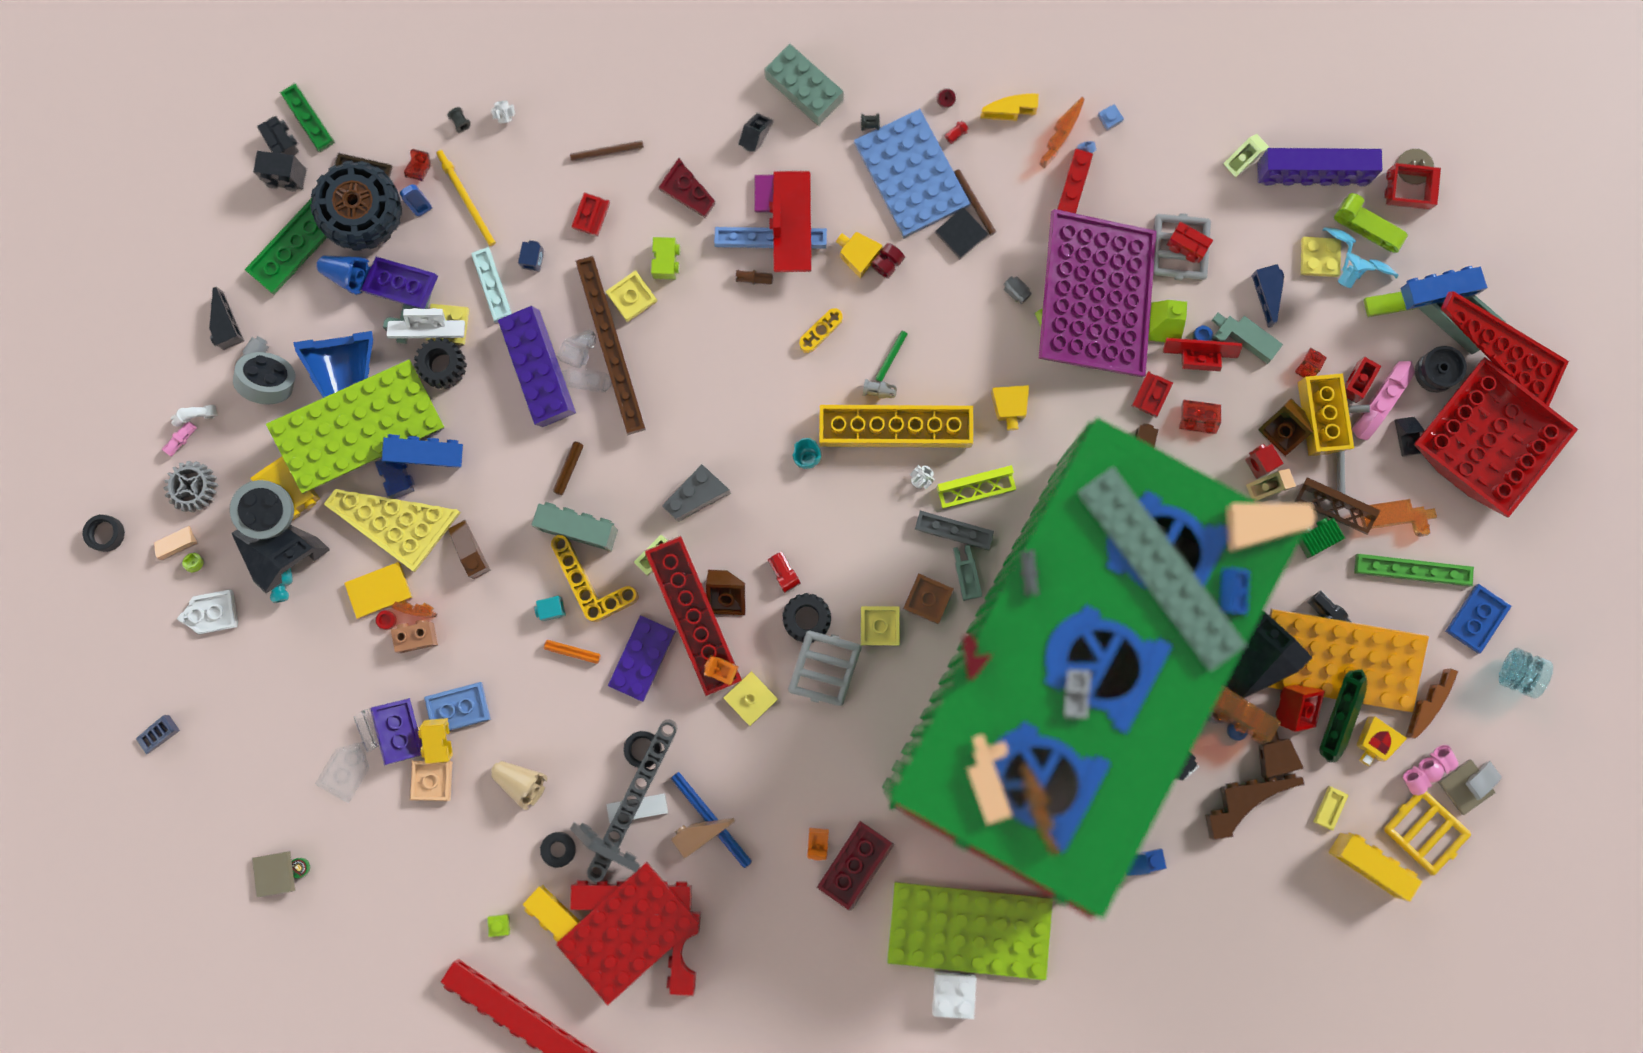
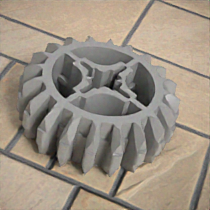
M187 461L186 465L179 463V468L173 467L174 473H167L170 479L164 480L168 483V486L164 487V490L169 491L165 494L167 498H170L168 502L174 505L176 509H181L184 512H188V510L195 512L196 509L201 511L203 510V505L209 506L208 500L213 501L212 494H217V491L213 489L219 486L213 482L217 479L216 476L212 475L213 471L197 461L194 463ZM190 473H199L197 476H193L191 478L186 477V475ZM191 495L196 497L191 501L183 500L185 497H189Z

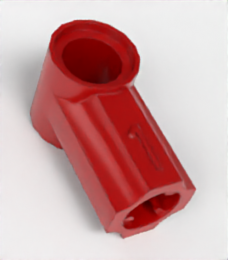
M782 552L767 559L784 593L801 584Z

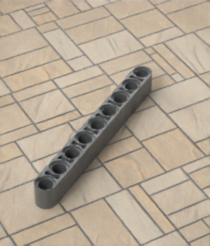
M667 719L660 724L603 838L604 844L609 846L611 843L619 848L677 732V724L673 720ZM670 725L673 728V733H664L663 726ZM662 743L664 750L661 752L656 751L654 744ZM651 760L655 763L656 767L648 769L645 766V762ZM643 778L647 785L640 787L637 785L636 780ZM635 796L638 803L630 804L627 798ZM626 814L629 820L622 822L619 819V815ZM615 831L619 833L620 838L612 839L610 833ZM596 853L587 871L588 878L593 882L601 881L612 860ZM599 867L602 873L597 875L592 871V868Z

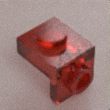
M411 149V160L404 170V175L407 178L423 181L431 167L429 153Z
M1310 347L1295 373L1303 378L1316 376L1327 357Z

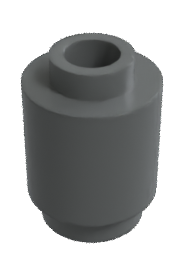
M1011 276L1004 283L1006 286L1004 290L1016 302L1021 304L1032 294L1029 291L1030 288L1018 276L1015 278Z

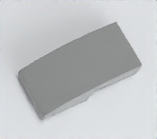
M1067 670L1064 717L1087 719L1090 671Z
M1488 761L1481 766L1477 773L1471 775L1465 784L1475 798L1479 800L1491 791L1502 777L1493 764Z

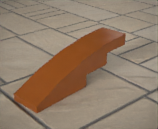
M1443 669L1439 685H1430L1426 700H1417L1405 736L1406 738L1416 739L1429 726L1445 703L1458 674L1457 670Z

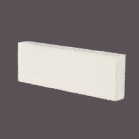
M665 793L644 797L633 819L668 813ZM631 799L628 800V802L630 804H636L638 803V800ZM622 801L606 804L610 824ZM626 814L619 815L621 821L629 820Z

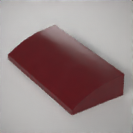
M860 821L816 888L848 911H852L895 844Z

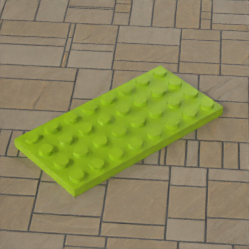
M410 359L266 423L302 494L381 458L383 438H387L388 434L400 435L399 439L416 436L420 440L444 428Z
M895 882L887 964L1047 980L1053 900L1045 897Z

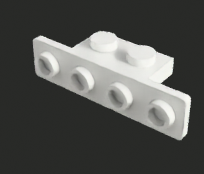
M436 308L404 309L403 316L405 321H389L387 327V338L389 339L463 338L465 333L464 320L446 321L443 309Z

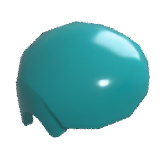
M802 438L794 444L792 456L798 467L810 469L820 462L821 449L815 440Z

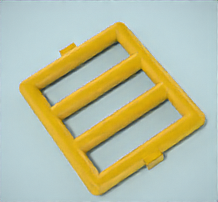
M1427 791L1422 795H1413L1406 804H1401L1397 809L1399 812L1384 827V831L1432 876L1436 875L1449 860H1454L1458 855L1456 852L1471 836V832ZM1423 798L1431 807L1402 838L1394 829ZM1438 812L1446 821L1417 852L1409 843ZM1453 826L1461 835L1432 866L1424 857Z

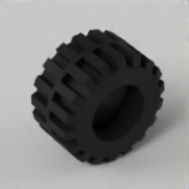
M436 338L435 341L429 339L428 344L422 343L423 348H418L416 351L418 356L414 357V360L417 362L414 363L417 374L430 386H435L438 389L442 387L447 389L450 384L452 386L457 385L456 381L462 380L460 376L461 374L465 375L464 367H467V363L464 361L466 358L462 351L452 341L450 342L445 338L443 340ZM440 355H449L447 368L441 372H433L432 363L434 359Z
M798 594L796 597L791 598L784 607L782 615L783 625L787 633L796 641L803 643L807 631L826 635L830 628L831 612L829 606L821 597L815 594ZM803 607H811L818 613V623L812 629H802L796 623V614Z

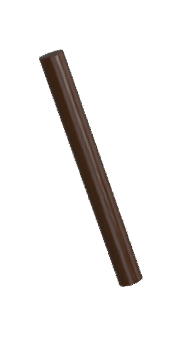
M641 140L571 153L570 159L575 161L644 148Z
M960 169L954 171V174L989 235L995 234L994 226Z

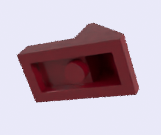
M972 634L961 636L967 680H973L993 654L975 656L974 652H978L977 640L972 639Z

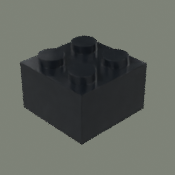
M257 151L253 173L267 187L272 189L283 187L289 191L303 190L307 169L294 155Z

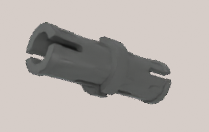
M1022 551L1023 571H1021V577H1024L1025 596H1031V587L1033 596L1039 595L1037 584L1039 573L1035 566V551H1028L1029 560L1026 551Z

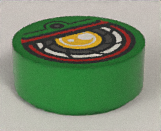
M296 858L292 860L294 878H302L309 873L310 863L307 859Z

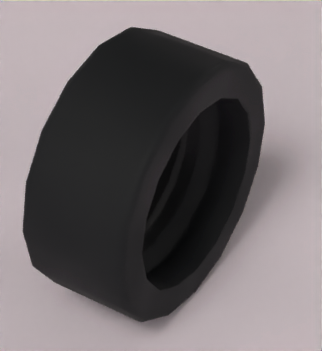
M99 514L91 517L86 522L82 535L88 547L98 551L109 552L121 545L125 531L118 519ZM102 522H108L113 527V536L106 544H99L94 538L95 529Z
M638 731L627 738L624 743L623 752L629 764L639 768L642 761H638L632 755V744L639 738H647L652 742L655 736L653 733ZM661 743L654 744V749L658 752L662 751ZM651 760L645 762L646 767H650L655 764Z

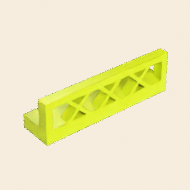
M1012 465L938 484L937 491L942 509L1015 491L1016 485L1013 478L1014 471ZM1008 477L1011 487L1002 488L997 484L1001 478ZM987 482L993 486L991 492L984 493L979 490L982 483ZM969 487L975 490L973 496L966 498L961 495L963 488ZM952 492L957 496L953 502L945 504L943 493Z

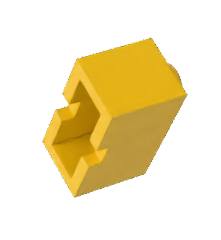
M448 718L424 720L418 728V736L422 739L423 744L421 746V756L425 758V764L449 762L453 756L451 740L447 741L446 734H450Z

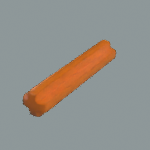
M546 640L544 644V649L595 664H598L601 655L599 653L551 640Z

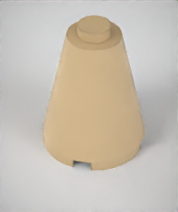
M504 761L495 763L491 769V777L524 810L529 809L528 805L534 806L545 790L543 783L548 780L547 776L543 773Z

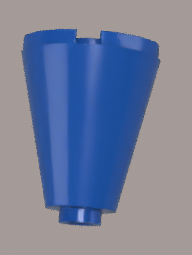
M324 255L318 259L316 264L320 274L355 295L363 292L361 289L371 268L367 263L369 261L363 257Z

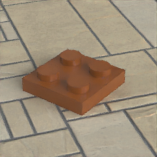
M918 573L903 609L939 624L954 588Z

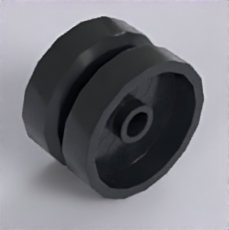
M1439 346L1418 360L1415 366L1416 380L1422 388L1429 392H1443L1462 381L1466 374L1467 364L1464 356L1457 349L1450 346Z

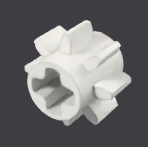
M508 101L494 103L495 107L491 110L493 119L497 118L499 123L512 121L511 116L515 114L514 106L509 105Z
M918 465L910 474L912 477L911 482L916 488L921 489L924 487L927 489L935 480L932 478L934 473L928 466L920 467Z

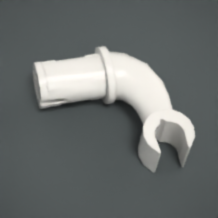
M216 406L180 408L171 417V420H173L171 423L173 426L179 427L196 417L203 416L205 419H213L214 416H218Z

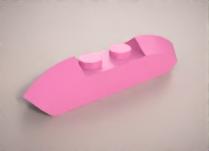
M1399 361L1394 366L1369 402L1370 412L1362 413L1351 430L1359 439L1368 440L1404 392L1415 373L1412 361Z

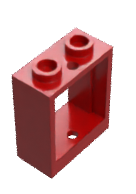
M1395 163L1386 173V180H1388V187H1386L1384 192L1386 205L1429 210L1437 206L1441 168ZM1398 174L1426 177L1424 200L1396 198Z

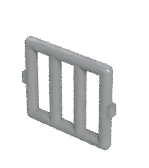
M1182 213L1179 216L1157 214L1154 223L1156 244L1153 275L1174 277V280H1182L1183 278L1205 280L1208 272L1209 248L1200 262V272L1159 268V258L1187 260L1186 256L1180 252L1176 254L1172 251L1160 250L1161 240H1169L1173 234L1161 231L1162 222L1179 223L1181 221L1184 224L1203 226V234L1210 238L1211 220L1208 218L1187 217L1188 214Z
M807 631L788 691L792 694L811 698L810 700L819 703V701L842 706L859 658L861 645L839 639L840 637L831 634V636ZM812 639L853 650L850 660L847 661L810 651ZM806 658L846 668L844 678L840 679L803 669ZM800 676L840 686L838 697L797 687Z

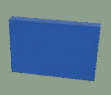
M1476 584L1445 632L1476 653L1481 654L1512 606L1482 585Z

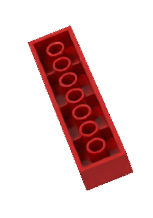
M680 535L645 550L644 552L705 696L742 681L738 669L731 685L704 675L705 664L711 656L719 657L734 665L736 664L682 536Z

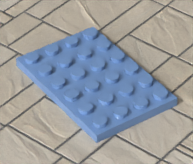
M921 109L880 127V130L876 129L854 140V144L903 238L957 213L963 207L967 208L970 206L966 194Z

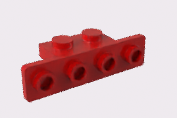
M1166 338L1163 353L1181 354L1182 369L1221 372V357L1238 358L1242 350V343Z

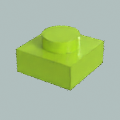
M509 914L488 916L489 937L510 935Z

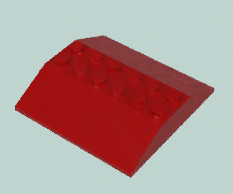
M1484 357L1414 445L1433 468L1459 490L1508 518L1578 431V428Z

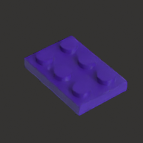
M410 698L370 708L384 765L421 756L422 743L418 736V727Z

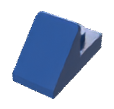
M1163 849L1138 853L1127 876L1150 874L1152 871L1167 869Z

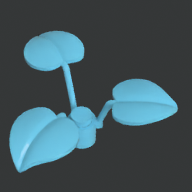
M1323 228L1322 231H1328L1335 238L1348 244V251L1342 268L1343 273L1338 280L1341 285L1352 288L1355 281L1360 279L1367 270L1375 271L1377 269L1383 273L1394 275L1396 279L1399 275L1387 264L1375 259L1367 261L1351 253L1353 243L1356 242L1351 235L1340 229ZM1350 260L1352 265H1349V267H1347L1348 262Z

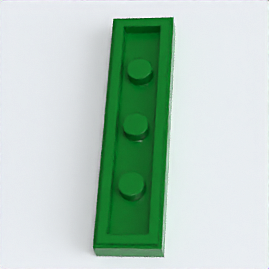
M296 83L280 92L319 152L335 143Z

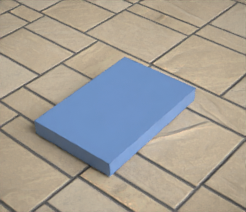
M482 682L424 697L429 720L448 718L450 730L491 720Z

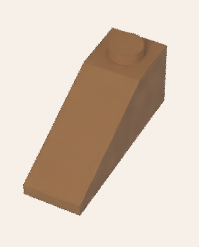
M734 818L694 823L687 828L683 825L675 831L676 836L671 840L685 859L734 823L735 820Z

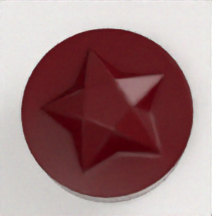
M946 88L938 92L936 100L940 107L948 108L954 105L956 95L953 90Z

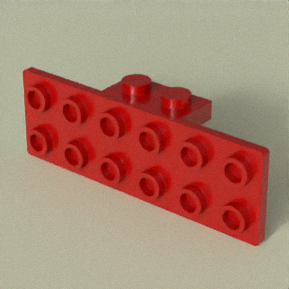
M774 171L773 201H769V213H773V218H769V229L773 230L774 272H811L810 171Z

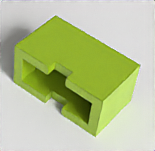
M653 237L652 252L654 257H656V259H652L651 274L653 279L676 280V273H679L680 268L679 262H677V255H680V244H677L676 238Z

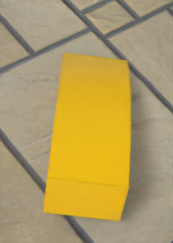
M1019 94L991 102L982 107L980 119L1017 121L1019 114L1036 115L1039 94Z

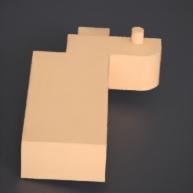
M984 735L974 737L973 741L977 750L974 752L978 765L968 768V772L985 820L989 824L1012 816L993 760L1004 757L1008 749L1005 741L988 747Z

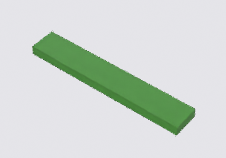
M1356 554L1354 573L1473 586L1474 567Z

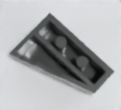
M701 464L662 506L679 522L707 505H711L720 498L731 494V491Z

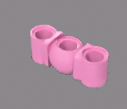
M1441 745L1430 754L1431 758L1421 760L1418 768L1414 766L1404 773L1403 779L1413 795H1422L1432 786L1431 783L1438 782L1444 773L1448 774L1449 771H1453L1458 767V760L1450 746Z

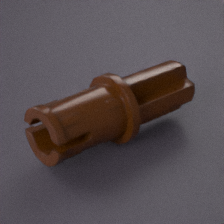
M736 270V282L752 283V285H755V283L771 285L773 283L772 273L756 272V270H753V272Z

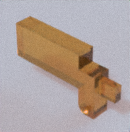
M1410 499L1370 505L1381 510L1371 529L1412 523L1415 535L1423 537L1431 533L1428 520L1437 518L1435 508L1426 510L1424 506L1412 508ZM1363 516L1360 517L1362 527L1367 528L1370 520Z

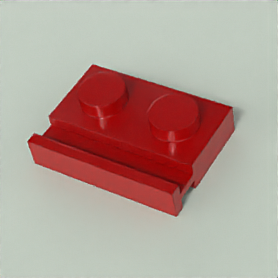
M583 193L571 227L598 237L610 201Z
M1148 371L1131 406L1157 418L1173 382Z

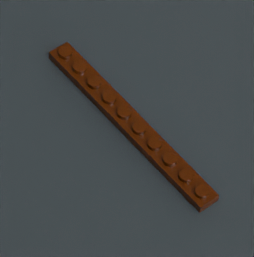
M594 256L576 260L575 262L627 435L646 430Z

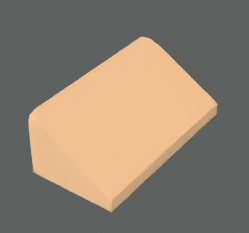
M188 526L154 542L157 559L163 560L197 544L191 527Z

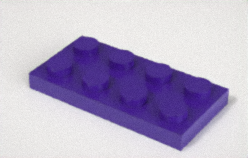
M376 256L361 290L367 294L414 308L425 309L438 275Z
M640 615L608 686L644 702L676 631Z

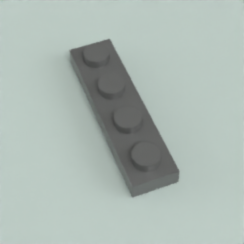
M921 510L915 527L917 531L985 550L990 549L994 531Z

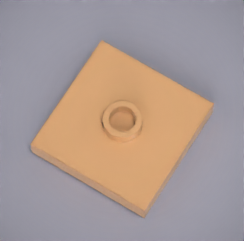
M412 761L410 800L451 801L453 761L425 764V761Z

